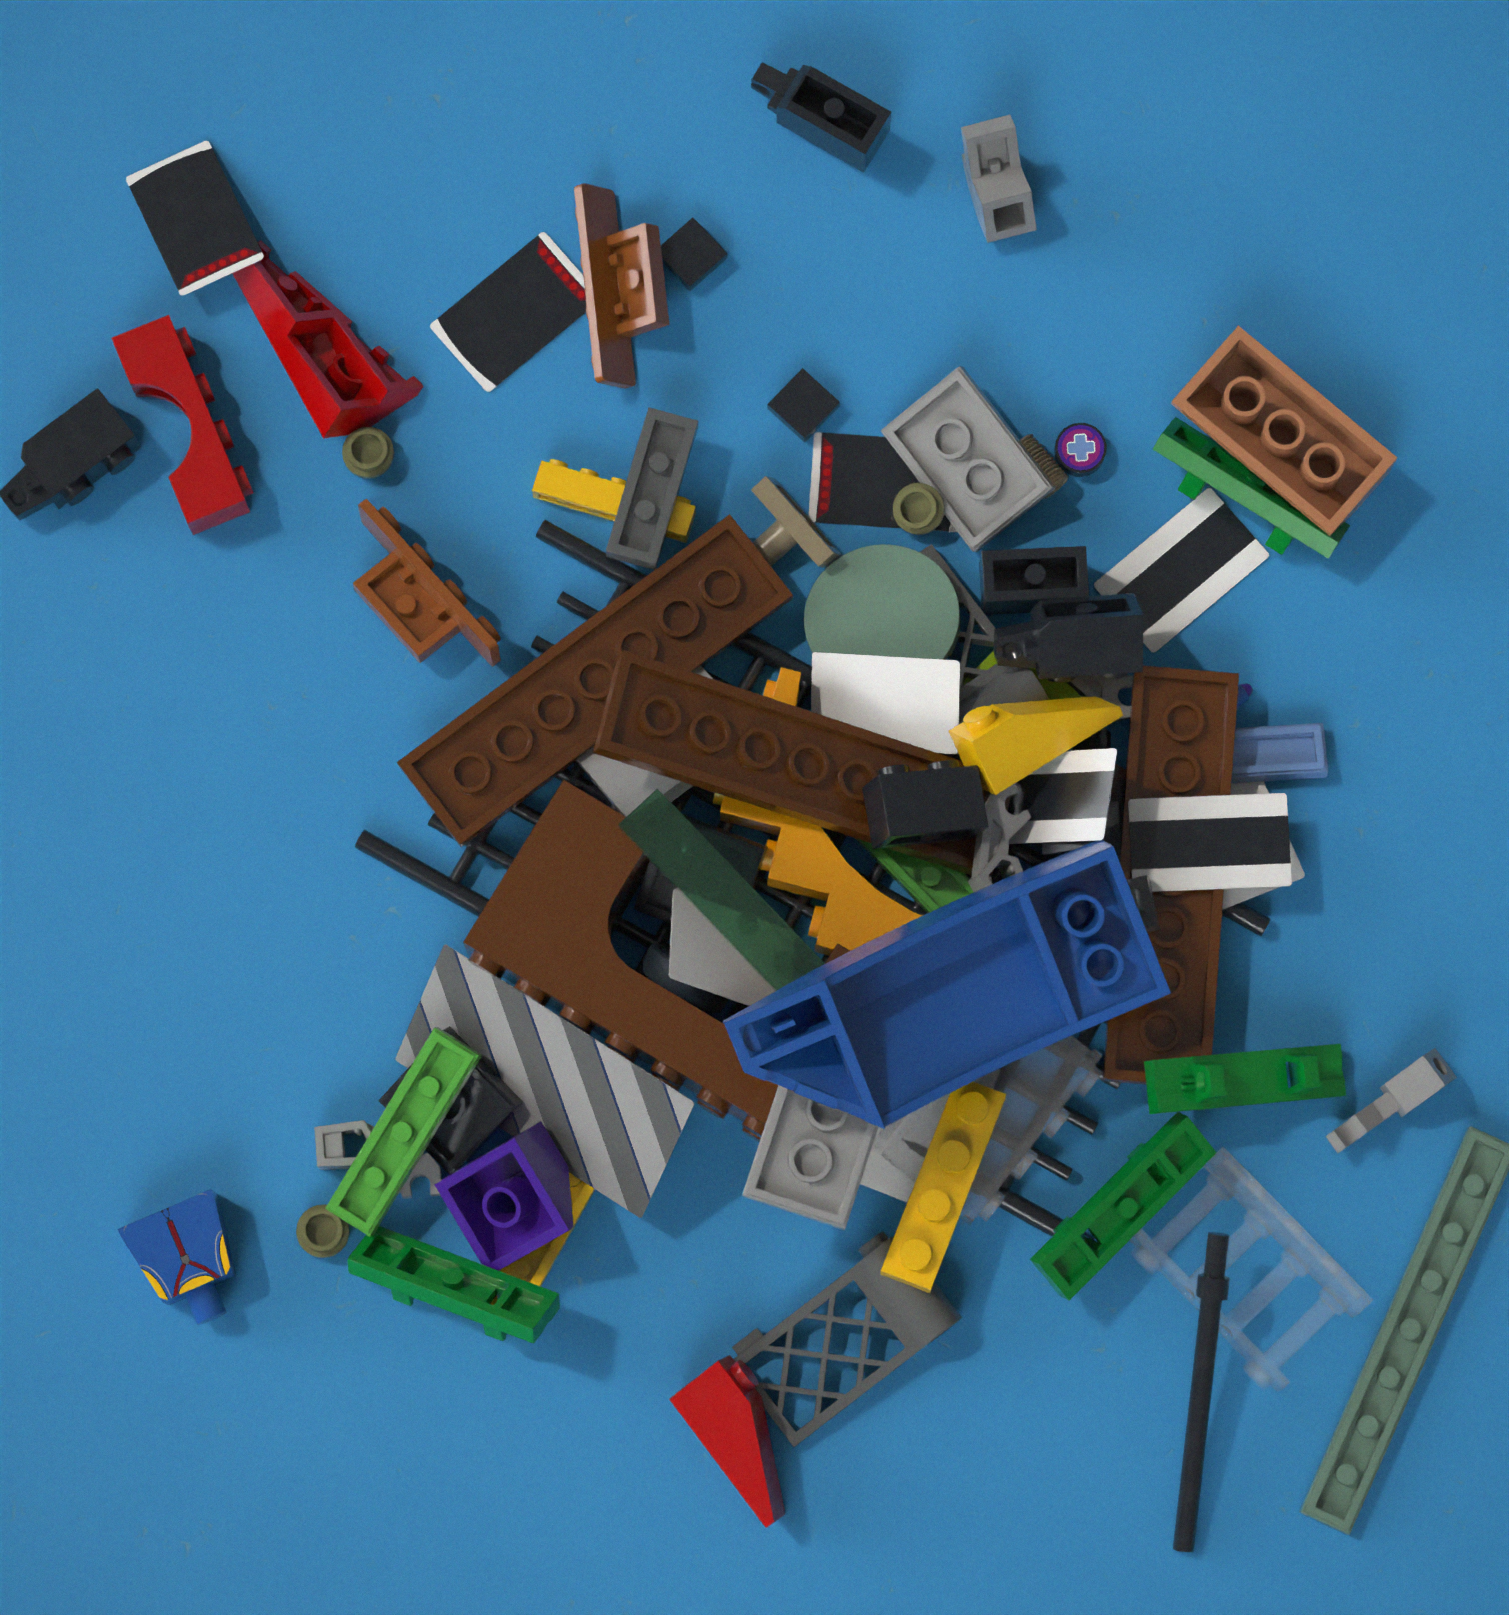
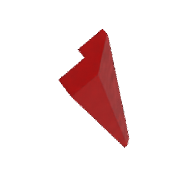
M261 240L258 242L264 258L232 273L323 439L347 436L359 428L371 427L418 396L422 390L423 385L416 377L413 376L405 380L387 364L390 354L380 345L371 350L350 329L352 321L296 271L287 275L269 259L271 249Z

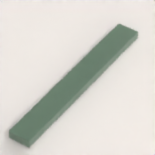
M1469 1126L1299 1513L1346 1535H1350L1509 1171V1143Z

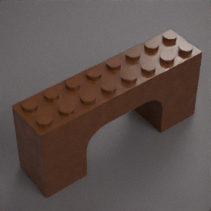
M563 780L463 941L470 957L468 961L494 977L497 976L500 979L503 977L515 984L514 989L545 1007L548 1004L560 1011V1017L586 1034L590 1035L593 1031L606 1039L604 1043L608 1045V1048L632 1063L638 1058L650 1065V1070L653 1072L652 1075L679 1092L683 1085L695 1092L698 1099L697 1104L714 1116L724 1119L726 1114L730 1113L743 1121L742 1131L760 1142L778 1085L744 1073L723 1023L627 966L617 955L611 944L613 923L651 860L656 845L655 834ZM837 943L826 963L850 950Z

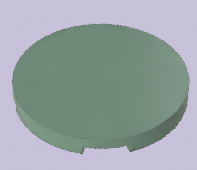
M880 544L866 546L853 550L835 560L815 581L809 592L804 611V628L812 654L814 652L946 660L948 656L952 655L960 633V608L956 592L948 576L929 557L913 549L897 545Z

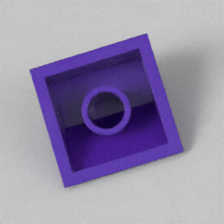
M541 1121L435 1184L480 1263L498 1271L574 1227L568 1165Z

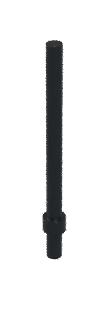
M1208 1232L1204 1273L1198 1274L1196 1296L1201 1298L1173 1541V1549L1180 1552H1194L1222 1301L1228 1300L1230 1278L1225 1276L1229 1235L1218 1232Z

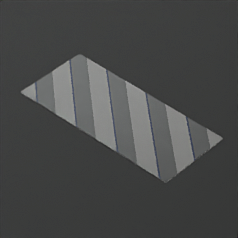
M446 944L443 945L395 1060L409 1068L434 1027L444 1030L450 1026L472 1049L482 1054L481 1059L523 1101L499 1128L514 1137L541 1121L568 1165L569 1173L637 1217L642 1218L691 1113L694 1102L538 1002L514 989L497 976L494 977L468 961L467 957Z

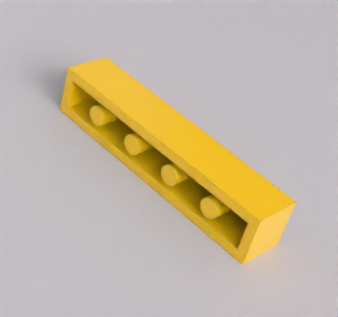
M550 459L549 462L541 460L532 488L533 498L614 522L626 480L612 477L610 481L600 478L599 473L590 469L581 468L580 471L569 469L568 464L560 460ZM681 496L677 497L666 535L667 538L687 543L696 514V506L691 505V500Z

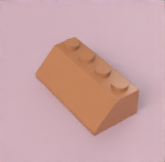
M1239 325L1171 402L1176 409L1328 536H1331L1363 504L1390 473L1397 460L1393 453Z

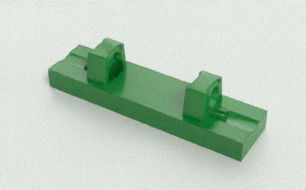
M1177 417L1166 427L1153 447L1154 451L1188 471L1178 487V491L1195 500L1205 485L1209 484L1275 525L1265 545L1283 555L1292 540L1296 538L1329 559L1350 527L1349 524L1344 522L1331 536H1328L1221 445Z
M1341 1044L1144 1061L1149 1114L1346 1096L1345 1079L1342 1071ZM1286 1062L1289 1065L1290 1088H1288Z
M1177 1112L1147 1143H1140L1127 1156L1128 1161L1072 1217L1067 1216L1053 1230L1055 1234L1030 1258V1261L1047 1279L1059 1296L1070 1301L1217 1152L1189 1117ZM1088 1229L1097 1242L1086 1236L1084 1232Z
M381 1226L378 1227L373 1236L365 1235L347 1258L350 1274L391 1289L393 1300L411 1306L413 1300L418 1299L483 1324L485 1335L500 1341H504L506 1335L509 1334L534 1344L548 1322L553 1319L560 1309L559 1293ZM496 1296H498L496 1303L494 1305L490 1304L493 1301V1299Z

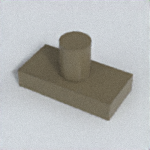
M765 476L751 489L777 519L752 542L771 567L797 543L816 565L826 569L831 563L843 556L776 479Z

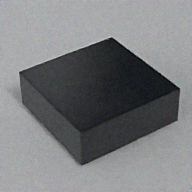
M693 217L661 245L663 264L689 291L695 288L727 259L725 250Z
M803 368L767 404V409L804 443L840 407V402Z

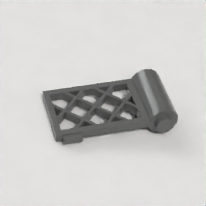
M931 544L920 551V553L933 560L945 572L956 592L959 608H964L970 615L967 632H960L957 641L964 643L960 662L959 724L964 722L963 718L968 712L981 706L1049 700L1044 688L1030 668L998 666L997 664L988 670L968 668L972 644L994 647V629L996 628ZM976 625L984 635L974 634ZM965 678L973 679L964 685ZM957 753V754H944L945 756H948V757H953L954 755H956V756L961 760V758H960V756H959L958 753Z
M884 1231L877 1234L858 1249L864 1258L765 1335L756 1328L732 1346L738 1355L734 1358V1361L742 1360L745 1364L763 1350L784 1353L780 1385L758 1381L759 1385L755 1389L762 1397L765 1410L793 1447L801 1443L963 1318L936 1282H934L931 1293H927L880 1274L894 1235L888 1238ZM853 1281L856 1282L867 1297L864 1320L834 1316L837 1293ZM829 1300L827 1315L812 1313ZM873 1306L886 1323L871 1321ZM803 1319L826 1321L822 1352L792 1349L794 1328ZM833 1322L864 1326L860 1357L829 1354ZM870 1327L892 1330L905 1348L889 1361L866 1359ZM787 1332L785 1347L770 1346ZM791 1354L822 1358L817 1390L787 1386ZM828 1359L859 1363L856 1386L846 1394L824 1391ZM865 1364L881 1366L863 1380ZM765 1389L779 1391L778 1405L775 1404ZM786 1392L816 1396L814 1418L797 1432L783 1414ZM823 1397L838 1399L821 1412Z

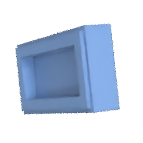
M1323 723L1235 728L1231 783L1327 777L1328 765Z

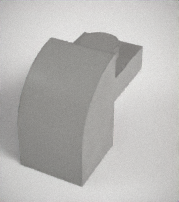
M1011 115L961 127L964 154L961 155L965 176L975 212L987 243L1037 230L1032 192L1021 168L1016 127Z

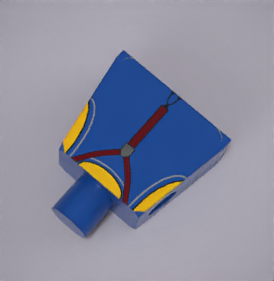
M212 1189L118 1229L124 1243L163 1303L171 1305L187 1299L197 1325L209 1322L227 1313L216 1285L234 1278L236 1271L220 1200Z

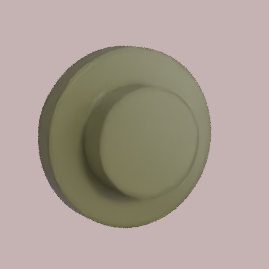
M362 427L353 431L346 438L342 448V456L346 467L352 474L360 478L371 479L381 476L390 468L394 459V448L390 438L382 430L374 427Z
M912 483L905 486L898 492L893 503V515L897 524L906 532L915 535H923L935 530L942 522L945 513V504L941 494L934 487L924 483Z
M316 1205L306 1210L300 1217L296 1228V1235L300 1246L308 1254L318 1258H328L338 1254L346 1246L350 1234L349 1223L325 1209L327 1205Z

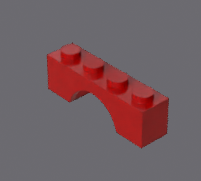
M167 315L112 337L111 339L136 397H154L168 401L183 411L190 420L191 442L189 450L183 462L168 478L192 534L195 535L249 513L250 510L244 497L254 494L243 466L240 465L232 468L225 452L234 448V444L224 420L220 419L213 422L206 406L214 402L215 398L204 372L196 376L192 372L188 358L195 356L196 352L185 326L175 330L170 316Z

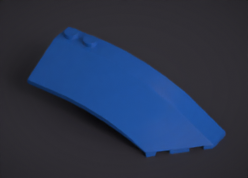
M1101 840L1091 842L1005 878L912 920L812 970L725 1019L723 1023L744 1073L764 1081L767 1080L792 1090L798 1095L833 1109H839L861 1118L865 1122L885 1129L886 1126L995 1070L1069 1036L1171 994L1115 849L1111 844Z

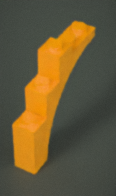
M781 667L777 681L767 680L763 696L797 707L801 672ZM718 793L714 794L713 804L721 806V821L779 836L778 841L767 840L766 846H768L760 868V870L769 872L767 886L827 902L825 908L815 905L808 931V936L817 938L815 945L816 953L830 956L837 943L851 951L922 916L910 911L875 889L846 862L822 827Z

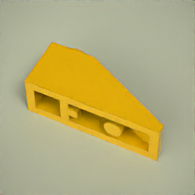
M1096 696L991 704L968 712L963 718L964 722L949 730V734L964 767L978 765L982 789L997 795L1124 715L1120 706Z

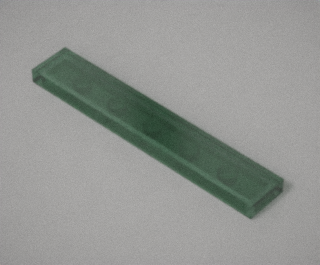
M658 789L618 824V828L774 991L825 964Z

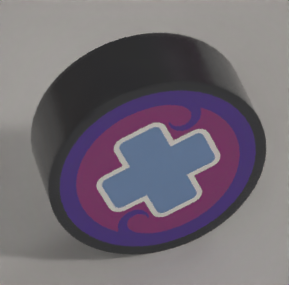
M1074 423L1064 428L1058 435L1054 456L1057 464L1065 473L1075 477H1085L1095 473L1101 467L1105 459L1107 445L1103 434L1096 427L1087 423Z

